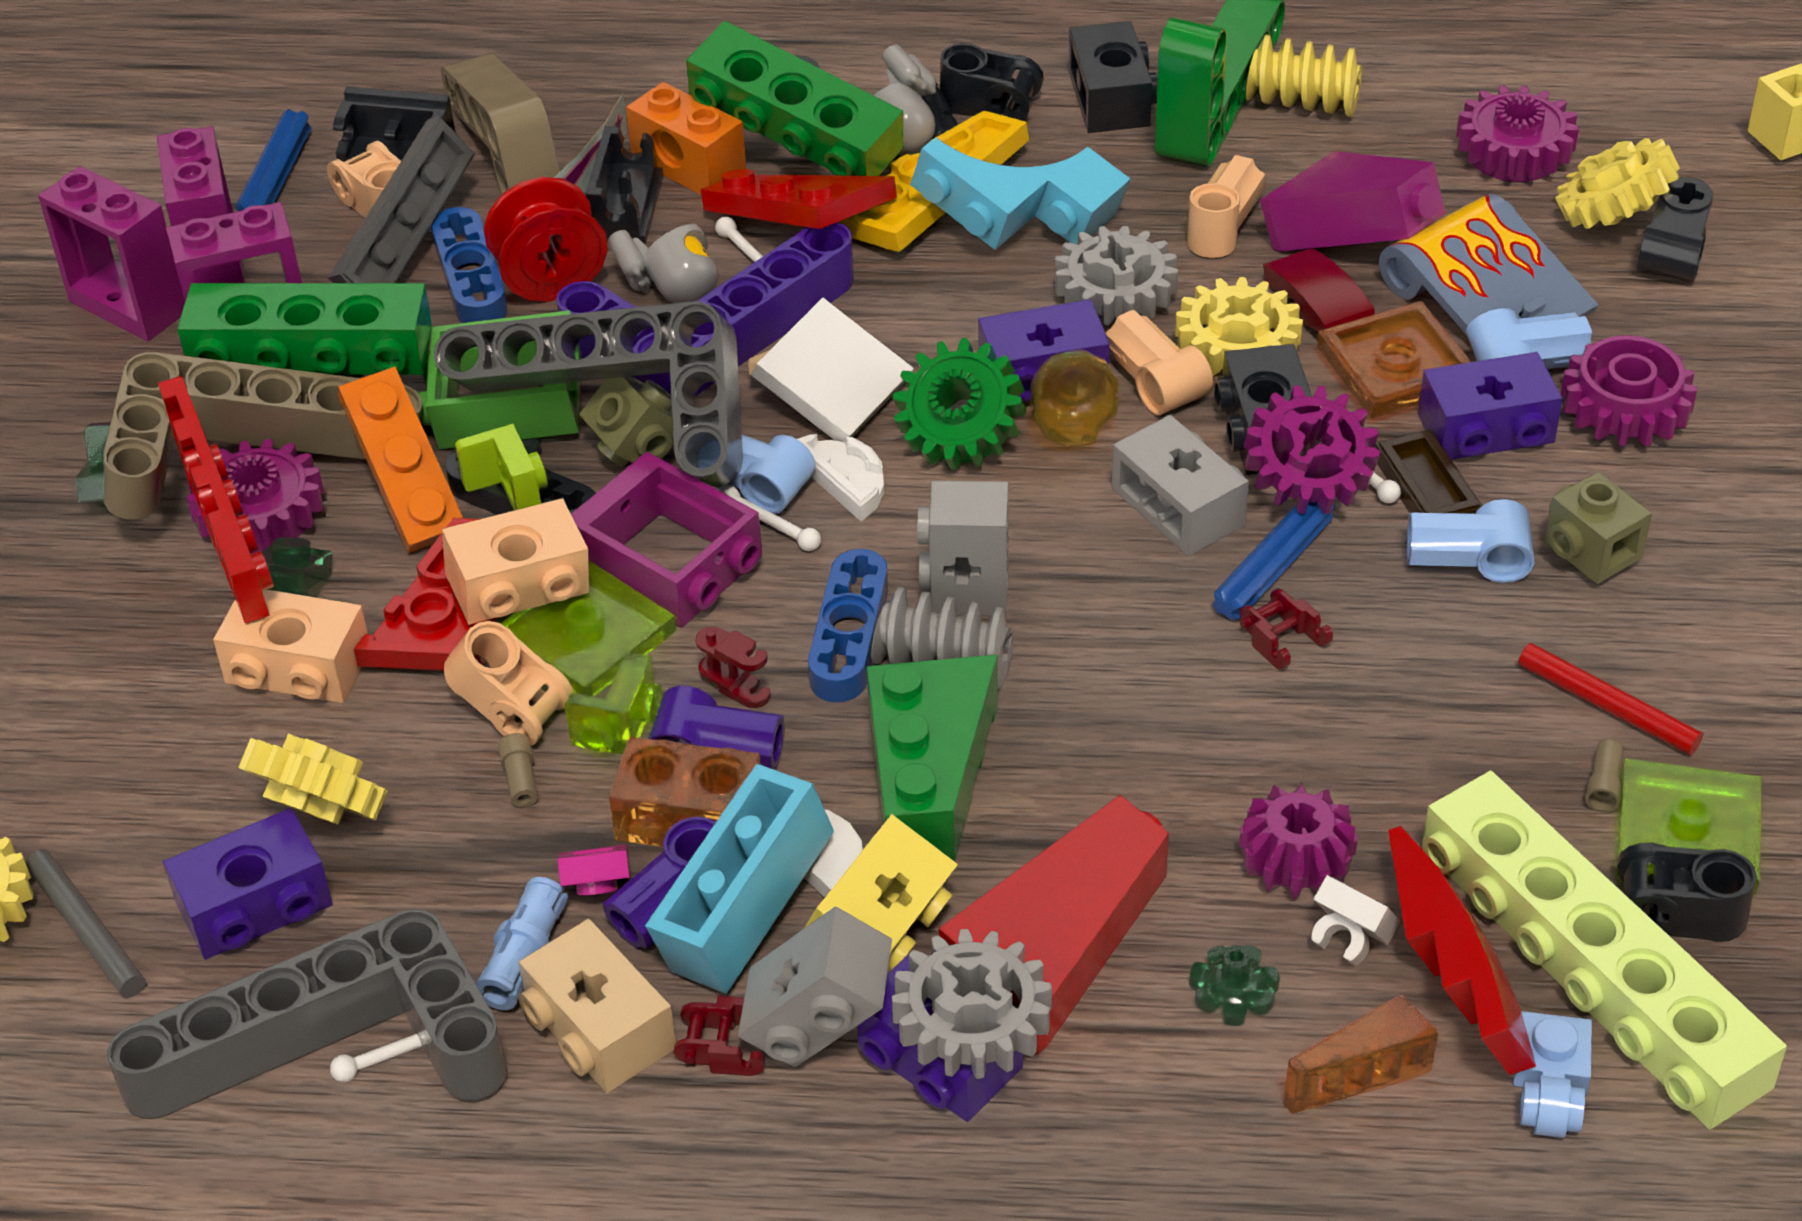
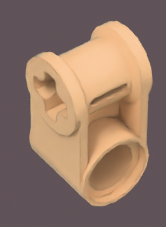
M377 140L367 145L366 152L345 162L337 159L328 163L327 173L339 199L346 206L352 207L361 216L366 218L401 160L394 156L382 142Z
M485 621L471 627L444 663V676L454 693L463 697L490 720L503 736L512 733L525 734L530 738L531 746L541 738L543 733L542 725L554 711L566 708L574 697L571 684L558 669L543 661L522 643L509 628L497 622ZM473 654L483 657L491 668L478 663ZM547 685L548 690L544 691L541 687ZM529 701H533L534 706H530ZM516 715H517L518 717H520L522 720L519 721V722H516V721H515Z

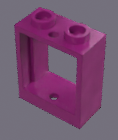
M214 127L182 128L173 133L157 135L165 205L171 226L184 224L196 218L206 219L233 213ZM243 260L193 270L196 283H246Z
M81 166L64 175L58 182L38 195L69 302L147 342L181 317L185 300L160 204ZM108 236L115 239L121 262L114 259Z
M281 202L265 206H250L242 211L206 219L196 218L184 224L166 227L185 302L191 283H196L193 270L273 252H279L285 283H302L292 235Z
M645 452L571 514L588 548L589 575L681 628L701 610L708 609L721 592L742 574L750 572L762 557L759 512L649 452ZM659 514L712 542L676 574L624 545Z

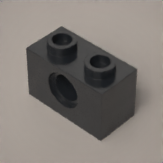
M1132 21L1070 27L1069 74L1087 132L1095 133L1150 127L1151 105L1157 104L1158 76L1156 72H1148V47L1145 41L1138 42Z
M1294 344L1224 351L1223 376H1216L1214 378L1216 408L1218 412L1226 411L1228 415L1226 419L1228 446L1231 452L1239 451L1246 475L1258 474L1260 471L1246 470L1245 461L1248 449L1243 447L1248 427H1251L1253 415L1257 407L1267 409L1270 396L1275 392L1286 401H1289L1293 386L1300 385L1306 397H1312Z

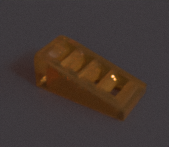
M1403 994L1399 997L1396 996L1289 1059L1283 1105L1294 1114L1405 1082L1426 1074L1432 1070L1438 1033L1435 1027Z

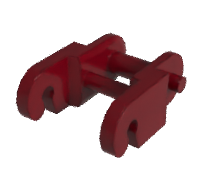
M1277 588L1273 590L1270 594L1271 602L1257 610L1250 605L1240 608V625L1253 636L1252 646L1277 669L1281 670L1290 665L1291 662L1288 649L1283 648L1278 651L1279 642L1276 636L1292 627L1299 634L1305 633L1317 645L1322 647L1333 640V632L1329 625L1320 628V614L1303 598L1295 601L1282 589ZM1278 614L1284 621L1272 626L1266 619Z
M706 627L700 630L696 635L695 643L698 649L706 653V656L699 662L698 670L700 675L716 684L720 693L745 707L759 708L766 705L771 698L770 689L762 687L757 694H753L758 689L760 680L750 674V671H756L765 666L768 661L767 652L765 650H758L754 657H749L756 649V641L736 630L732 633L718 627Z
M718 996L716 1003L691 1002L685 1004L681 1008L680 1017L682 1021L688 1024L686 1039L675 1043L673 1050L675 1057L688 1064L709 1065L710 1073L741 1076L760 1074L765 1064V1057L761 1052H751L749 1061L743 1059V1052L740 1047L727 1046L729 1030H734L736 1025H740L745 997ZM703 1028L718 1029L717 1040L701 1039Z

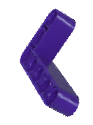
M837 222L822 229L807 227L696 301L712 306L734 328L737 340L738 367L788 333L822 298L831 303L852 287L854 271L851 232L845 225ZM588 281L571 283L561 289L556 297L558 312L570 310L571 314L635 308L602 285ZM713 323L701 324L694 330L691 338L692 347L704 346L711 340L714 333ZM654 329L643 330L636 336L633 342L635 354L645 352L651 347L655 336ZM595 335L585 336L579 341L581 359L589 356L595 348ZM670 372L631 376L643 383L647 379L652 380L671 394ZM711 381L704 383L702 386L698 388L697 392L695 393V396H697L699 393L710 387L715 382Z

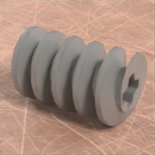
M898 587L890 603H885L878 617L873 635L871 658L873 663L880 664L889 656L890 663L895 664L907 663L912 660L913 662L998 654V689H1000L1009 671L1013 650V632L1010 627H1006L1005 608L996 607L989 622L985 623L982 622L980 603L971 602L966 614L961 618L957 617L954 597H947L939 613L932 611L931 593L922 592L913 608L908 607L906 588Z

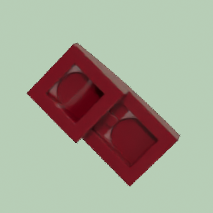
M1313 248L1263 264L1265 281L1269 282V287L1276 291L1285 290L1288 293V297L1294 299V304L1299 305V319H1303V324L1324 335H1329L1376 318L1374 306L1359 286L1336 263Z

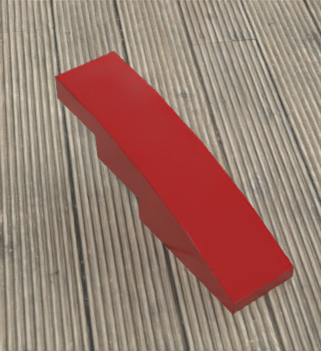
M1401 825L1389 829L1388 834L1406 940L1434 977L1441 975L1443 989L1471 1025L1478 1023L1481 1039L1508 1075L1536 1067L1520 1005L1495 949L1463 900L1432 859Z

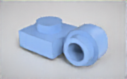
M1521 1011L1536 1067L1514 1074L1513 1086L1522 1087L1520 1125L1534 1127V1135L1565 1138L1567 1131L1580 1133L1584 1117L1585 1095L1588 1093L1591 1079L1592 1020Z

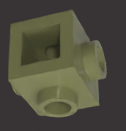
M631 376L607 378L579 414L600 437L601 440L597 444L598 449L606 457L622 467H626L629 462L633 463L645 452L663 459L674 445L671 394L649 379L643 383Z
M1598 471L1575 485H1566L1552 497L1549 505L1550 514L1545 542L1552 547L1558 556L1568 560L1593 582L1599 584L1643 558L1652 513L1637 502L1627 491L1619 488Z

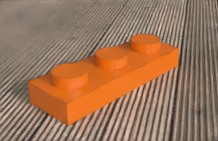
M396 367L338 386L340 402L408 554L433 545L441 535L442 529L446 528L453 518H463Z

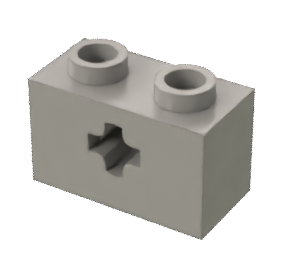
M1171 414L1113 444L1112 489L1188 557L1245 526L1249 481L1236 466L1229 465L1210 449L1197 433L1190 432Z
M932 481L930 506L918 507V544L930 545V551H920L919 589H931L933 612L939 613L946 598L954 597L957 615H965L971 602L980 603L982 616H992L996 607L1005 608V616H1007L1008 482Z
M836 906L750 967L737 1037L765 1051L771 1058L785 1062L794 1068L883 1009L892 938Z

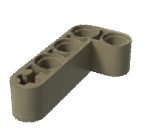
M489 53L441 67L444 90L446 95L450 96L452 110L490 149L501 194L520 182L539 177L554 178L560 172L548 117L541 99L495 54Z

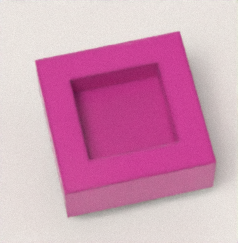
M627 844L560 852L557 858L560 886L576 884L577 895H594L618 890L617 879L630 878Z

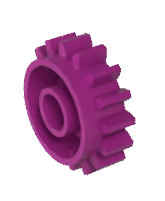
M1505 85L1499 86L1497 95H1492L1490 92L1482 90L1479 91L1478 101L1467 99L1464 111L1459 112L1456 137L1459 138L1457 148L1459 151H1466L1468 153L1467 161L1490 177L1509 182L1538 180L1549 174L1556 173L1560 163L1568 164L1570 162L1571 154L1576 150L1579 126L1576 125L1577 114L1576 112H1566L1567 102L1564 99L1554 102L1548 101L1549 91L1546 90L1537 95L1529 94L1528 86L1524 85L1519 88L1518 92H1510Z
M1632 335L1604 338L1594 344L1589 343L1585 345L1583 356L1572 355L1570 357L1568 370L1564 371L1561 396L1565 397L1563 411L1564 413H1576L1574 425L1578 429L1590 425L1596 428L1594 438L1597 440L1612 434L1617 436L1619 446H1626L1629 437H1637L1644 446H1651L1653 434L1670 440L1673 438L1675 427L1683 429L1687 427L1697 394V387L1692 385L1694 372L1684 368L1682 357L1655 340Z
M265 439L260 448L251 449L247 440L241 441L239 452L234 454L225 449H219L226 467L228 479H232L242 507L243 514L237 516L247 515L257 543L258 550L250 553L258 551L267 552L281 548L296 540L307 528H311L314 525L313 513L323 511L324 508L321 497L324 494L319 467H314L312 455L309 453L297 455L296 447L293 443H288L280 450L274 449L272 439ZM188 482L190 495L186 496L192 521L196 522L199 535L202 538L210 536Z

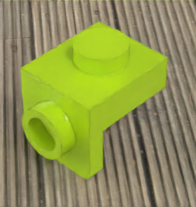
M513 424L466 437L455 443L461 479L466 491L471 492L501 483L514 511L541 504L539 489L545 488L548 485L543 463L537 452L527 453Z

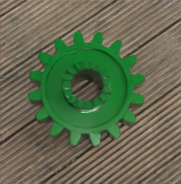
M961 338L957 351L950 352L946 344L940 341L937 342L938 356L930 360L921 352L915 356L920 366L917 373L902 370L900 377L908 391L893 393V400L900 410L894 416V419L901 433H906L904 439L913 452L922 449L928 464L934 465L941 458L947 461L951 470H958L961 463L973 462L977 468L982 466L983 458L990 454L1002 455L1004 453L1002 444L1008 437H1018L1020 432L1015 424V417L1026 415L1027 410L1022 398L1018 396L1024 393L1025 390L1019 375H1013L1015 370L1010 359L1006 355L997 358L991 344L985 342L975 353L968 338ZM968 399L967 406L965 404L962 405V409L955 408V411L950 409L956 402Z

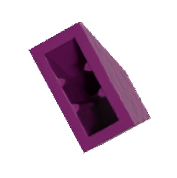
M1333 151L1260 199L1272 248L1276 251L1410 239L1446 214L1434 162Z

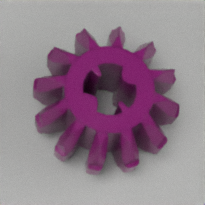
M1302 781L1292 793H1287L1273 785L1267 799L1253 798L1252 804L1247 810V818L1244 819V825L1240 827L1239 846L1242 847V854L1245 855L1244 864L1247 867L1248 876H1263L1267 892L1280 886L1288 887L1294 900L1303 888H1309L1317 893L1327 875L1343 883L1345 875L1349 872L1352 856L1356 854L1358 838L1357 834H1355V826L1351 825L1352 818L1349 814V806L1333 804L1329 789L1316 795L1307 793Z

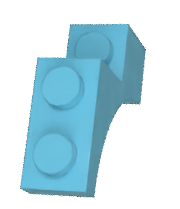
M935 137L921 149L910 185L919 191L925 199L936 204L962 224L967 231L979 237L996 250L1035 216L1053 232L1061 235L1068 242L1078 245V233L1085 232L1093 236L1099 230V227L1104 226L1117 214L1131 179L1089 147L1057 163L1034 167H1013L973 158L955 150Z

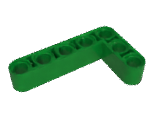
M1226 0L1212 26L1177 18H1170L1167 21L1161 37L1158 56L1155 130L1156 155L1211 166L1246 101L1248 74L1255 49H1258L1265 34L1271 35L1273 49L1279 39L1285 16L1284 0Z

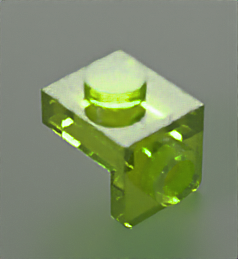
M626 652L606 699L576 693L569 694L565 703L570 742L574 746L587 748L595 752H611L633 757L647 722H654L663 696L662 686L654 682L651 656Z

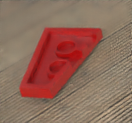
M750 169L725 172L721 175L722 181L700 189L703 210L815 229H822L897 198L895 176L754 174V171Z
M453 518L446 528L480 519ZM442 533L416 566L418 576L403 596L394 595L383 609L385 619L373 635L365 633L355 646L354 653L357 666L444 670V663L449 654L468 630L477 624L468 625L445 574ZM492 618L485 621L496 622V618ZM473 654L478 663L484 666L486 660L477 654Z

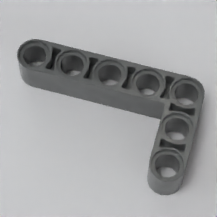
M691 301L458 326L448 329L440 336L435 345L434 360L440 372L470 391H490L670 372L674 453L679 466L689 475L709 486L716 487L731 482L742 468L743 449L736 335L734 328L728 320L712 306L704 302ZM713 323L714 333L711 340L704 346L692 347L691 338L694 330L701 324ZM654 329L655 336L651 347L645 352L635 354L633 342L636 336L643 330ZM595 335L596 342L592 353L586 358L576 360L575 349L578 342L585 336ZM536 341L537 351L534 358L528 364L519 366L517 358L521 347L528 342ZM478 347L479 356L476 364L471 369L462 372L460 364L464 353L470 348ZM716 382L717 395L713 402L702 408L695 407L694 398L698 388L704 383ZM719 441L721 450L717 461L710 467L699 468L697 458L700 449L706 443Z
M417 909L398 912L132 1024L117 1033L110 1041L107 1050L108 1062L124 1105L131 1114L140 1118H157L172 1113L403 1012L414 1032L418 1035L444 1087L451 1095L462 1100H477L488 1097L500 1088L505 1081L507 1073L498 1028L491 1009L439 919L430 912Z

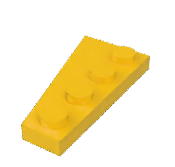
M982 111L936 138L963 154L985 162L1001 165L1029 141L1027 122ZM920 153L913 155L905 154L890 163L892 172L886 176H895L897 198L837 222L845 225L850 230L853 239L877 245L887 250L900 252L946 213L936 204L925 199L919 191L910 185Z

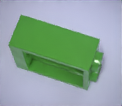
M570 310L432 327L430 351L427 354L423 373L427 391H421L418 394L422 400L421 423L424 427H432L438 449L455 448V443L460 439L510 424L514 425L521 440L579 433L580 381L457 397L458 383L443 375L437 368L434 360L435 345L440 336L448 329L466 325L571 314ZM536 341L528 342L521 347L517 358L519 366L528 364L534 358L537 351ZM579 342L575 349L576 360L581 359ZM478 347L470 348L464 353L460 364L462 372L471 369L476 364L479 356Z

